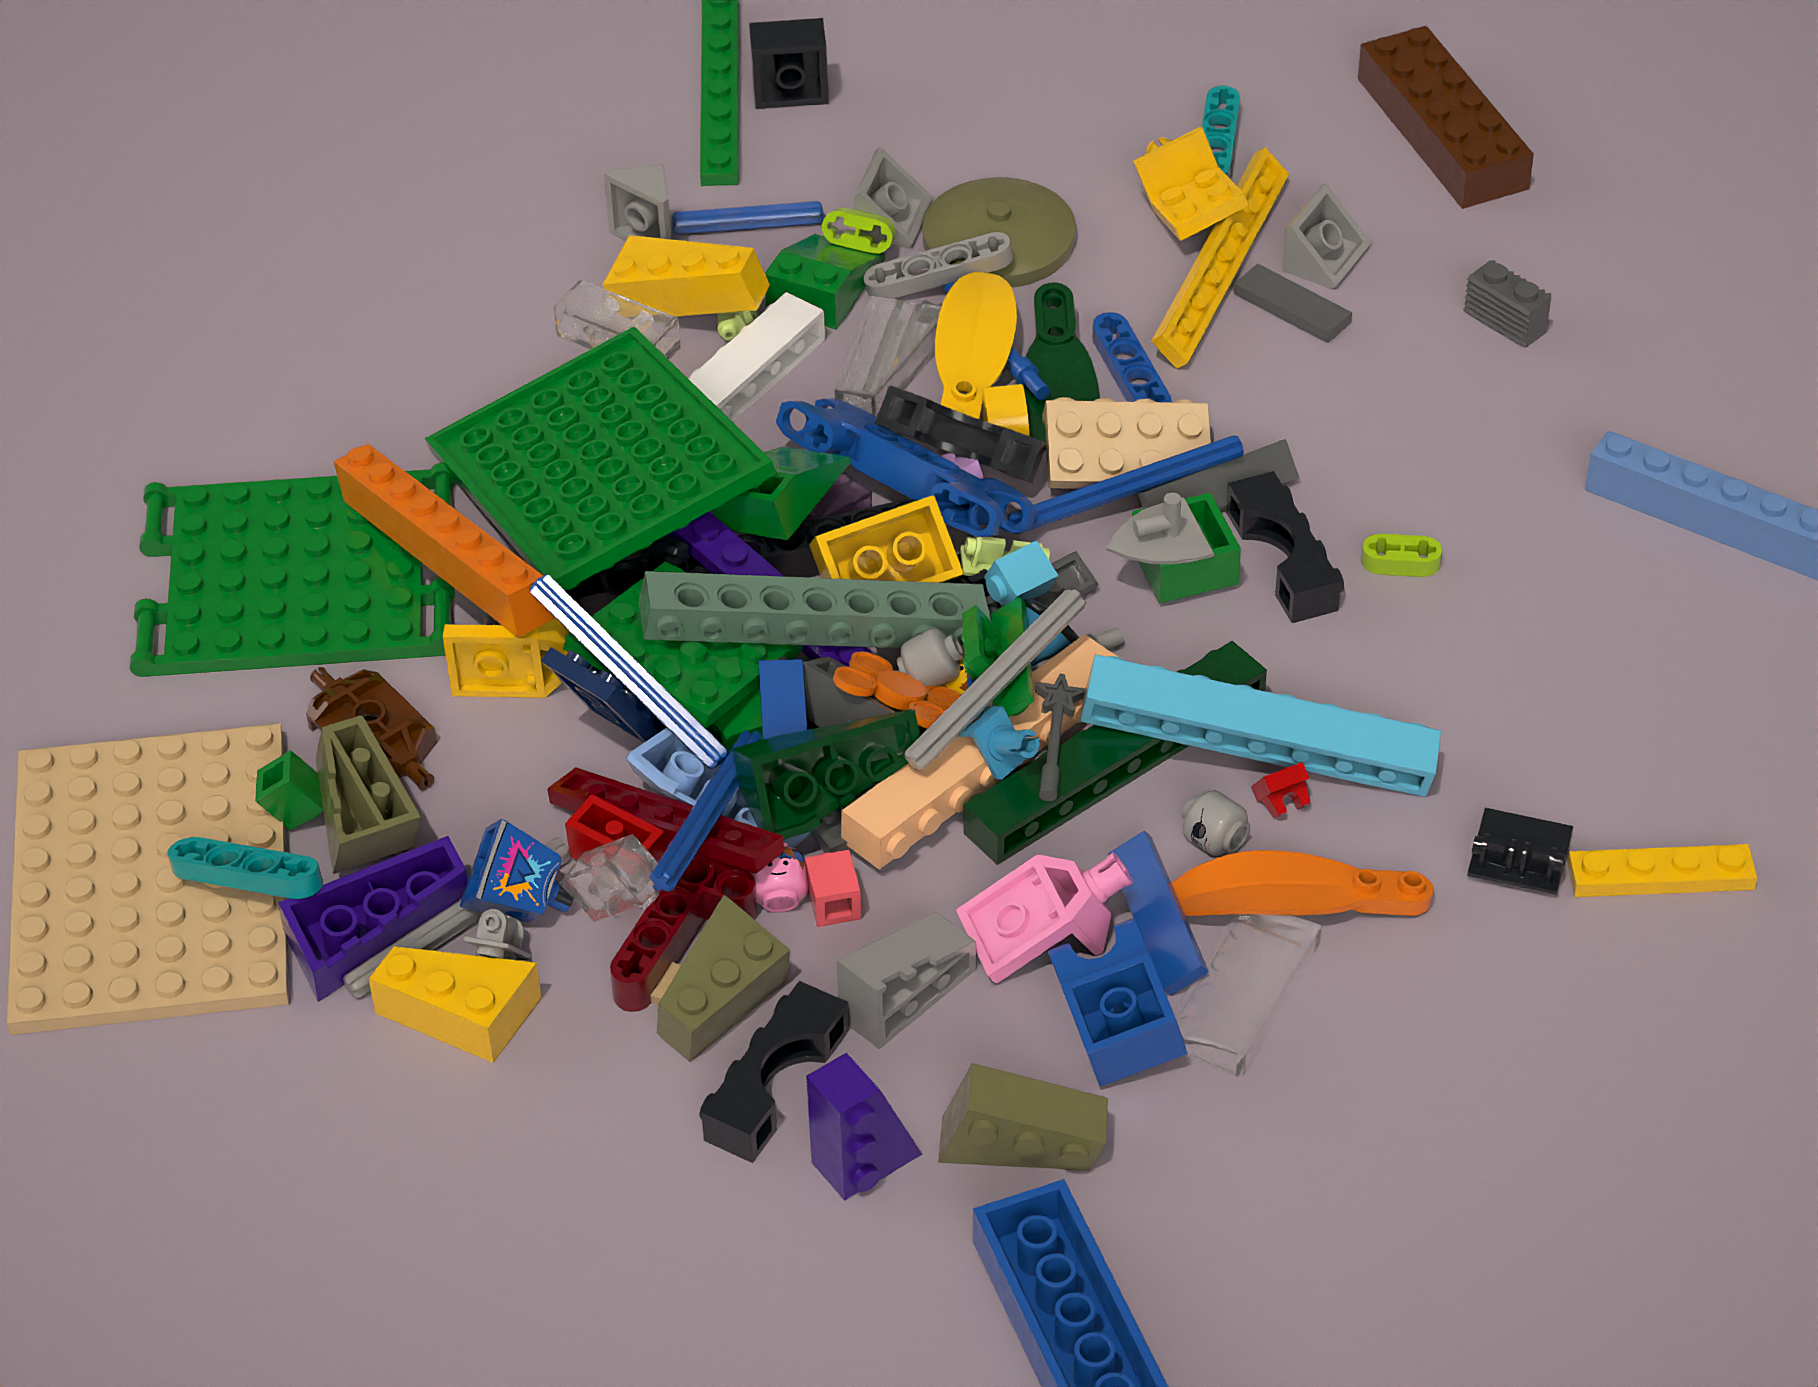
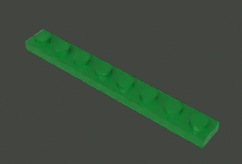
M702 0L701 186L738 185V0Z

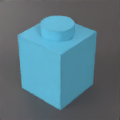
M1036 540L995 560L984 578L990 596L1003 607L1018 597H1021L1022 600L1025 598L1034 599L1048 592L1059 575Z

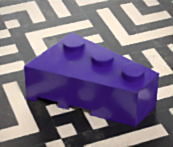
M847 1052L806 1075L811 1163L844 1201L859 1192H866L872 1189L879 1180L923 1155L881 1090Z

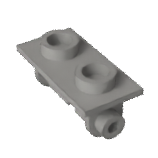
M489 909L481 915L476 938L464 936L463 941L477 947L476 954L510 960H515L516 957L531 958V954L521 950L524 936L522 923L497 909Z

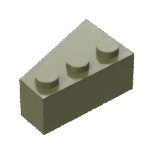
M363 715L322 727L315 759L333 874L413 848L421 816Z
M723 895L658 1003L657 1034L689 1062L692 1061L787 981L790 949L726 895Z
M971 1063L942 1116L938 1163L1090 1171L1106 1145L1108 1098Z

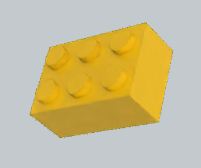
M934 495L818 535L809 544L821 578L953 583L964 574Z

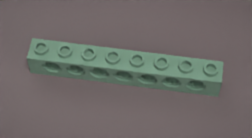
M645 571L639 598L643 636L647 640L901 648L907 640L930 628H937L943 631L947 637L954 634L964 650V643L961 638L963 633L962 613L977 605L991 621L982 584Z

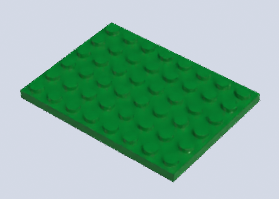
M635 326L425 438L430 452L440 463L442 462L446 465L451 476L524 560L542 575H550L565 591L575 588L581 581L601 570L613 567L618 561L630 554L651 546L654 541L670 532L684 528L692 520L712 509L722 507L730 499L749 489L760 486L765 480L777 474L773 461Z

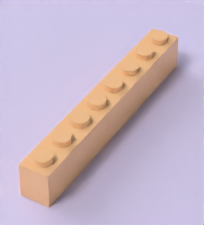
M1085 634L1032 672L1033 703L1021 714L1009 717L1015 730L1029 729L1036 733L1034 737L1026 738H1039L1040 747L1038 751L1049 744L1052 711L1045 714L1041 712L1042 703L1045 699L1035 693L1036 684L1038 682L1054 684L1059 674L1063 673L1065 674L1068 686L1084 688L1086 693L1088 677L1095 654L1106 657H1118ZM1084 699L1074 702L1075 711L1073 717L1063 713L1061 735L1076 723H1082L1080 719ZM980 717L975 718L971 723L975 722V721L978 720ZM957 737L925 770H915L908 763L841 811V838L847 841L849 848L880 870L893 859L902 857L909 847L925 835L933 834L941 823L956 812H962L963 804L968 802L972 796L980 792L983 793L1001 780L993 777L972 737ZM1027 758L1017 767H1023L1031 758Z

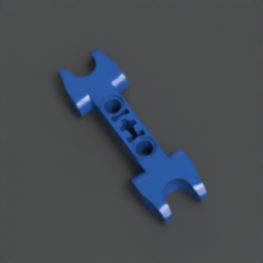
M836 398L816 400L815 406L798 400L781 403L776 423L786 437L808 451L850 457V464L853 468L911 499L920 500L934 495L946 524L977 537L998 535L999 529L1009 533L1031 531L1037 510L1028 497L998 479H980L961 469L952 461L890 429L875 424L877 418L874 415ZM794 409L805 414V426L800 431H796L790 422V415ZM1011 502H1016L1022 509L1023 516L1018 525L1006 519V508ZM979 525H988V526H987L985 529H982Z

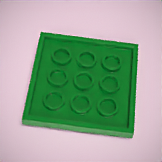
M664 562L652 571L686 573L681 568ZM643 579L592 616L705 728H708L759 686V661L792 660L803 651V645L644 639L639 609ZM571 633L565 636L563 650L567 652L571 650L577 653L592 666L601 671L604 670L615 677Z

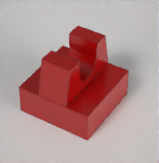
M1303 762L1264 776L1251 786L1257 803L1262 801L1274 819L1287 812L1283 803L1284 796L1290 797L1294 801L1297 810L1310 804L1306 785L1309 775Z

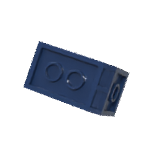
M550 647L542 658L541 662L591 711L639 741L645 743L667 728L618 679L594 666L590 669L591 664L577 653L569 650L565 656Z

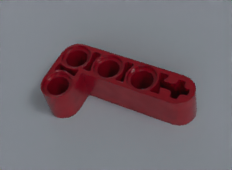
M696 854L671 892L663 889L657 892L610 964L613 998L617 1007L624 1011L637 1012L647 1008L652 1003L651 994L671 962H679L704 921L710 919L723 895H726L755 920L757 916L755 880L751 873L727 863Z

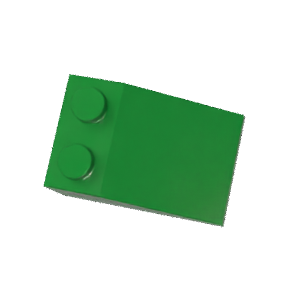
M818 234L809 236L781 250L766 270L765 275L770 284L765 294L766 308L787 292L824 310V326L837 330L866 288L863 280L865 272L870 267L883 263L885 253H869L835 245L824 236Z

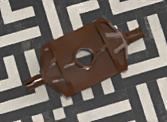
M318 667V672L315 669L311 673V682L315 683L322 690L321 693L312 698L306 712L308 726L312 732L318 728L321 730L322 727L360 715L379 716L375 720L366 722L398 778L408 776L420 790H426V785L428 788L432 786L434 776L421 763L437 743L435 728L378 672L363 669L344 679L339 677L336 680L324 667Z

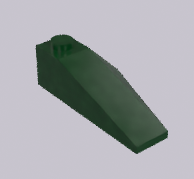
M909 709L774 736L732 749L740 792L758 828L782 835L783 840L801 835L819 826L821 819L840 806L844 808L855 801L854 796L876 781L882 782L909 762L905 759L904 754L920 737L915 710Z

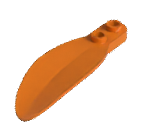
M1252 850L1218 857L1190 869L1172 882L1185 916L1222 914L1322 915L1345 912L1351 909L1361 913L1415 916L1428 911L1434 893L1431 881L1415 871L1358 869L1349 864L1325 857L1278 850Z

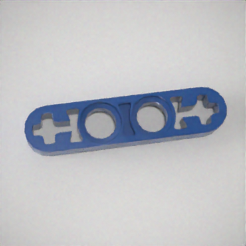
M1113 312L1098 315L1093 321V343L1127 402H1134L1139 399L1151 398L1155 402L1172 403L1171 395L1127 319ZM1128 353L1134 357L1131 359H1119L1115 355ZM1135 378H1142L1147 380L1148 383L1137 385L1129 381Z

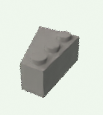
M934 912L837 960L838 996L840 999L848 1002L849 1027L878 1049L882 1048L976 970V941L939 913Z

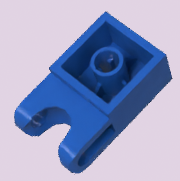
M1135 918L1113 926L1116 942L1111 951L1100 958L1086 959L1079 957L1071 948L1070 943L1048 950L1099 1087L1188 1054L1176 1017Z

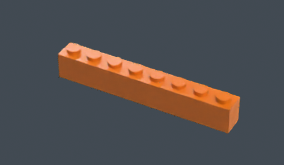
M370 444L353 448L347 455L333 461L346 504L519 638L554 619V616L530 593V588L534 582L543 576L541 573Z

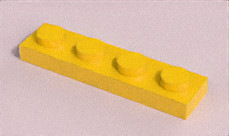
M1749 844L1569 851L1567 861L1574 897L1755 890L1757 882Z

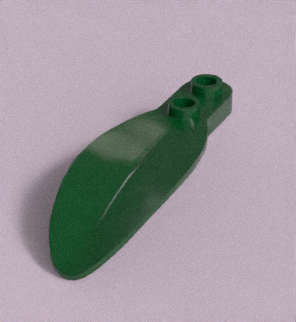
M1056 282L1040 286L1034 294L1036 338L1026 354V357L1038 368V376L1050 388V393L1045 399L1039 400L1027 386H1023L1027 404L1029 434L1045 444L1046 432L1045 426L1042 423V415L1046 400H1055L1062 397L1072 398L1075 401H1095L1100 399L1098 381L1091 357L1085 346L1076 336L1073 293L1066 285Z

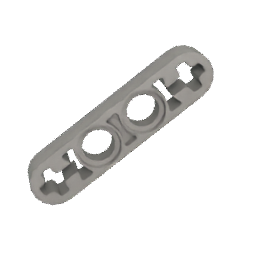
M993 232L874 265L865 272L863 280L871 299L874 301H887L956 282L959 278L969 273H989L1000 270L1012 262L1014 252L1008 235L1001 232ZM959 258H966V260L960 264L949 265V263L953 260ZM919 269H929L927 272L921 275H911L914 271H917Z

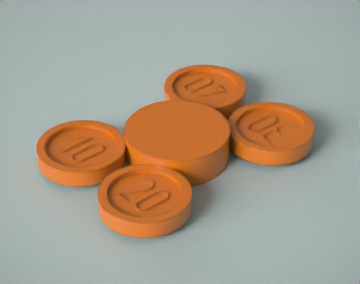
M860 651L853 653L849 661V667H838L832 678L834 684L847 693L864 697L874 695L879 701L892 708L903 711L915 710L918 725L927 729L961 696L957 691L945 686L925 687L921 681L912 678L910 675L894 671L892 665L886 659L869 652Z

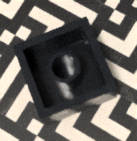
M823 18L749 23L755 109L829 104L827 48Z

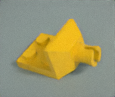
M1201 126L1172 141L1165 137H1159L1157 139L1161 146H1157L1154 141H1151L1147 146L1146 154L1133 161L1154 213L1180 241L1249 206L1244 193L1218 167Z
M555 617L519 638L502 625L445 624L443 642L452 696L546 698L562 682L541 660L550 647L566 656L568 652L563 650L565 636L570 632Z

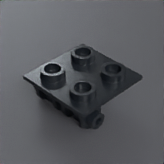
M1485 808L1478 835L1474 838L1472 858L1467 876L1557 895L1573 826Z

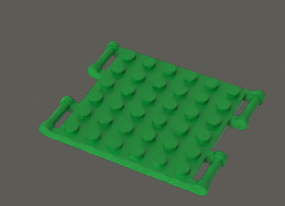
M437 463L431 469L405 471L429 490L434 489V493L451 506V486L454 484L455 479L451 476L444 463ZM337 476L167 487L160 482H152L145 486L143 501L147 505L145 532L140 536L139 549L142 554L148 557L171 556L168 603L158 604L155 600L145 598L140 599L135 604L134 619L137 621L135 652L130 656V671L134 675L151 677L446 656L443 632L445 624H451V602L455 597V588L442 578L435 579L430 585H423V563L344 502ZM175 507L173 535L163 536L161 534L163 508ZM434 605V632L430 636H422L423 606ZM166 624L164 655H154L152 653L154 625Z

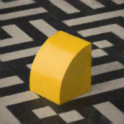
M1023 384L983 388V421L1030 436Z

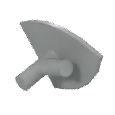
M1177 493L1166 494L1163 503L1146 508L1129 518L1115 532L1106 548V551L1126 559L1149 564H1179L1214 557V553L1186 500Z

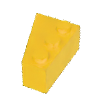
M394 946L369 977L375 1014L494 1063L542 998L537 963Z

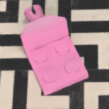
M1114 852L1109 854L1105 860L1086 871L1075 861L1037 854L957 908L956 912L968 936L976 941V953L988 977L997 984L1070 934H1073L1095 956L1104 952L1111 919V912L1105 901L1125 886L1128 887L1134 883L1124 863Z

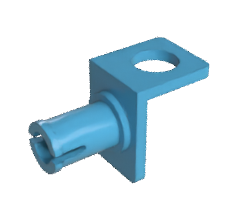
M987 706L976 717L980 718L969 724L958 735V737H972L989 770L997 780H1002L1027 758L1034 757L1040 747L1039 738H1026L1034 737L1036 735L1034 731L1029 729L1015 730L1003 707Z

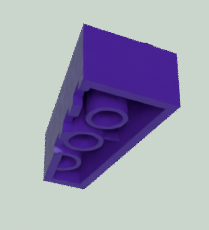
M449 836L326 883L317 893L307 898H288L278 902L282 927L286 938L318 1002L345 984L343 978L347 973L462 899L468 882L467 872Z

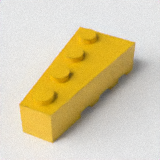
M632 235L628 236L602 284L620 321L758 310L770 286L754 248Z

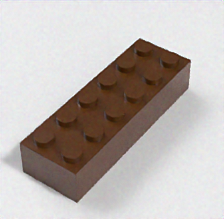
M1427 26L1413 28L1405 32L1361 43L1358 68L1359 82L1462 209L1529 190L1534 153Z

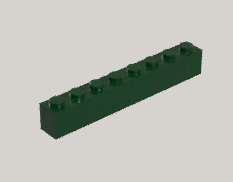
M1230 641L1217 650H1211L1201 660L1186 669L1177 671L1178 673L1192 676H1206L1211 680L1228 684L1247 685L1260 691H1265L1267 669L1234 641ZM1093 725L1086 730L1078 731L1070 740L1059 746L1057 765L1060 767L1056 800L1047 802L1039 797L1042 767L1047 761L1048 751H1046L1034 762L1017 772L1009 773L1001 782L983 793L975 794L968 802L963 804L964 835L996 865H999L1190 745Z

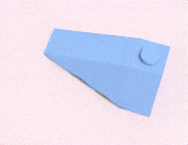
M668 728L631 751L626 758L633 772L644 780L651 789L662 796L692 806L696 804L720 767L719 765L714 769L707 768ZM738 787L721 815L757 827L740 792V787ZM810 832L784 839L783 842L788 844L790 848H794L805 840Z

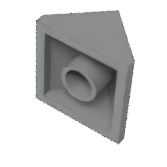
M880 146L875 150L854 196V209L890 219L896 228V239L892 246L908 248L914 243L933 197ZM878 225L872 231L863 230V233L874 236L875 243H879L882 239L887 238V235L881 233V227Z
M663 164L612 169L605 172L604 182L609 233L624 241L627 240L629 235L671 239L669 203Z
M1326 183L1317 189L1286 227L1282 271L1332 289L1337 287L1371 242Z

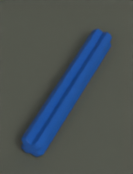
M819 201L674 212L672 215L673 231L677 235L811 225L823 222V208Z

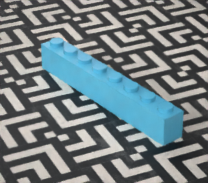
M1097 654L1094 656L1088 677L1080 719L1081 722L1285 767L1303 762L1308 772L1426 797L1436 775L1441 730L1428 728L1420 723L1396 721L1383 718L1375 713H1360L1342 709L1334 704H1319L1297 699L1288 694L1278 695L1256 690L1247 685L1228 684L1211 680L1202 675L1192 676L1169 671L1161 666H1147L1128 662L1116 656L1106 657Z

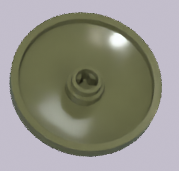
M982 178L959 184L947 190L932 202L923 219V246L925 251L988 233H1004L1008 235L1011 241L1014 259L1007 267L989 273L1004 278L1012 288L1020 287L1047 278L1068 261L1075 246L1076 223L1073 212L1068 204L1055 192L1042 185L1017 178ZM959 258L953 260L949 263V265L960 264L964 262L966 258Z

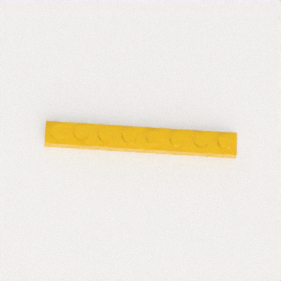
M1266 147L1254 153L1237 184L1244 193L1249 206L1215 224L1151 340L1176 369L1189 362L1289 176L1287 170Z

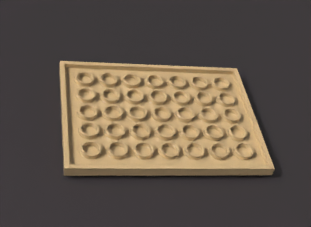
M281 723L18 751L7 1027L10 1035L289 1005L288 940L282 927L278 902L287 898L178 878L172 871L167 855L171 845L188 837H201L286 852L285 825L283 821H278L255 802L257 770L284 754Z

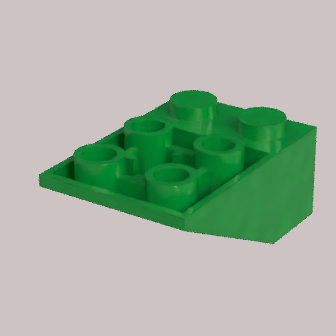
M779 447L766 451L764 453L773 461L777 474L765 480L760 486L749 489L730 499L722 507L712 509L714 516L731 531L788 540L851 463L850 457L789 447Z

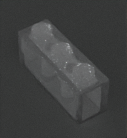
M581 279L553 306L557 336L588 349L602 344L633 326L669 360L681 348L677 317Z

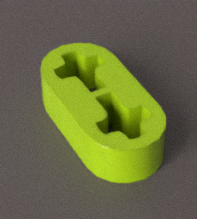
M846 207L836 208L822 222V232L829 242L869 253L879 254L886 251L896 239V228L890 219ZM842 217L844 218V225L856 228V230H846L842 235L837 234L838 228L832 226V222ZM878 225L881 227V233L887 235V238L882 239L877 244L874 242V236L863 233V230L872 231Z
M1373 534L1368 536L1363 542L1361 562L1362 566L1373 574L1428 577L1439 571L1443 550L1441 544L1436 539L1428 536ZM1419 555H1425L1426 558L1419 557Z

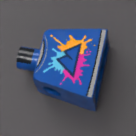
M500 819L485 828L460 907L481 913L489 909H497L521 922H531L542 916L547 906L564 913L567 912L574 900L576 888L556 880L561 864V856L508 821Z

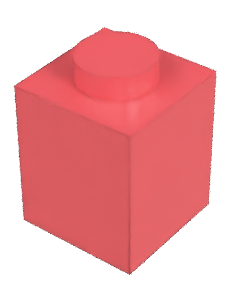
M850 851L827 852L805 857L809 886L808 895L817 927L861 920L860 887Z

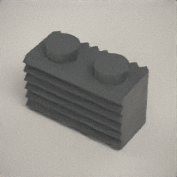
M1495 260L1488 261L1469 275L1467 279L1469 282L1466 285L1468 288L1466 290L1467 295L1465 299L1467 300L1464 303L1466 305L1463 309L1464 311L1526 348L1547 333L1551 293H1545V289H1539V286L1526 281V278L1514 275V271H1508V268L1496 263Z

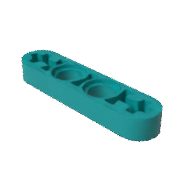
M1222 85L1211 88L1207 93L1202 128L1210 148L1224 149L1221 152H1212L1218 167L1230 178L1239 117L1240 94L1235 88ZM1220 104H1226V109L1219 108ZM1222 124V125H1226V126H1228V127H1226V128H1215V127H1212V125Z
M201 837L181 839L168 849L167 855L172 871L176 877L290 899L307 898L317 893L323 886L319 864L315 858Z

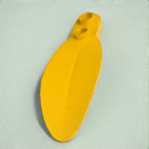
M973 272L959 278L951 287L942 303L936 328L935 363L938 377L943 386L941 405L980 419L983 388L993 387L1001 376L1012 349L1016 330L1017 306L1011 285L999 275Z

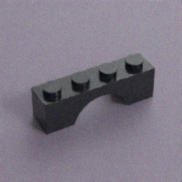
M889 385L875 424L900 435L963 458L978 460L981 465L1030 483L1034 481L1046 449V444L1041 440L971 417L892 385Z
M1274 471L1228 483L1226 513L1241 539L1269 543L1279 548L1288 557L1277 566L1275 596L1291 623L1339 611L1340 593L1344 591L1342 574L1338 568H1333L1330 564L1322 541L1316 540L1311 533L1309 521L1303 512L1299 513L1294 505L1289 487L1282 485Z
M802 981L796 984L789 995H783L777 1002L773 1016L764 1028L759 1027L753 1034L749 1049L740 1061L734 1060L731 1063L723 1084L715 1094L710 1093L702 1103L699 1117L702 1119L704 1141L753 1163L777 1131L775 1100L765 1089L767 1084L778 1072L789 1066L804 1062H827L849 1031L848 1002Z

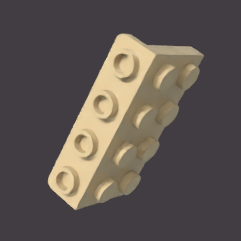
M1062 397L1055 400H1046L1042 415V423L1045 426L1048 488L1080 489L1211 443L1208 403H1195L1192 400H1179L1174 403L1155 402L1151 399H1139L1134 402H1115L1109 398H1101L1095 401H1075L1072 398Z

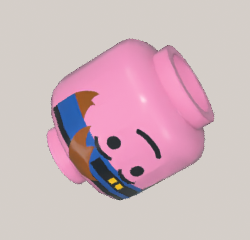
M784 843L785 851L757 874L748 871L755 880L756 902L770 912H786L796 908L799 902L806 897L809 889L804 855L795 848H790L786 843Z

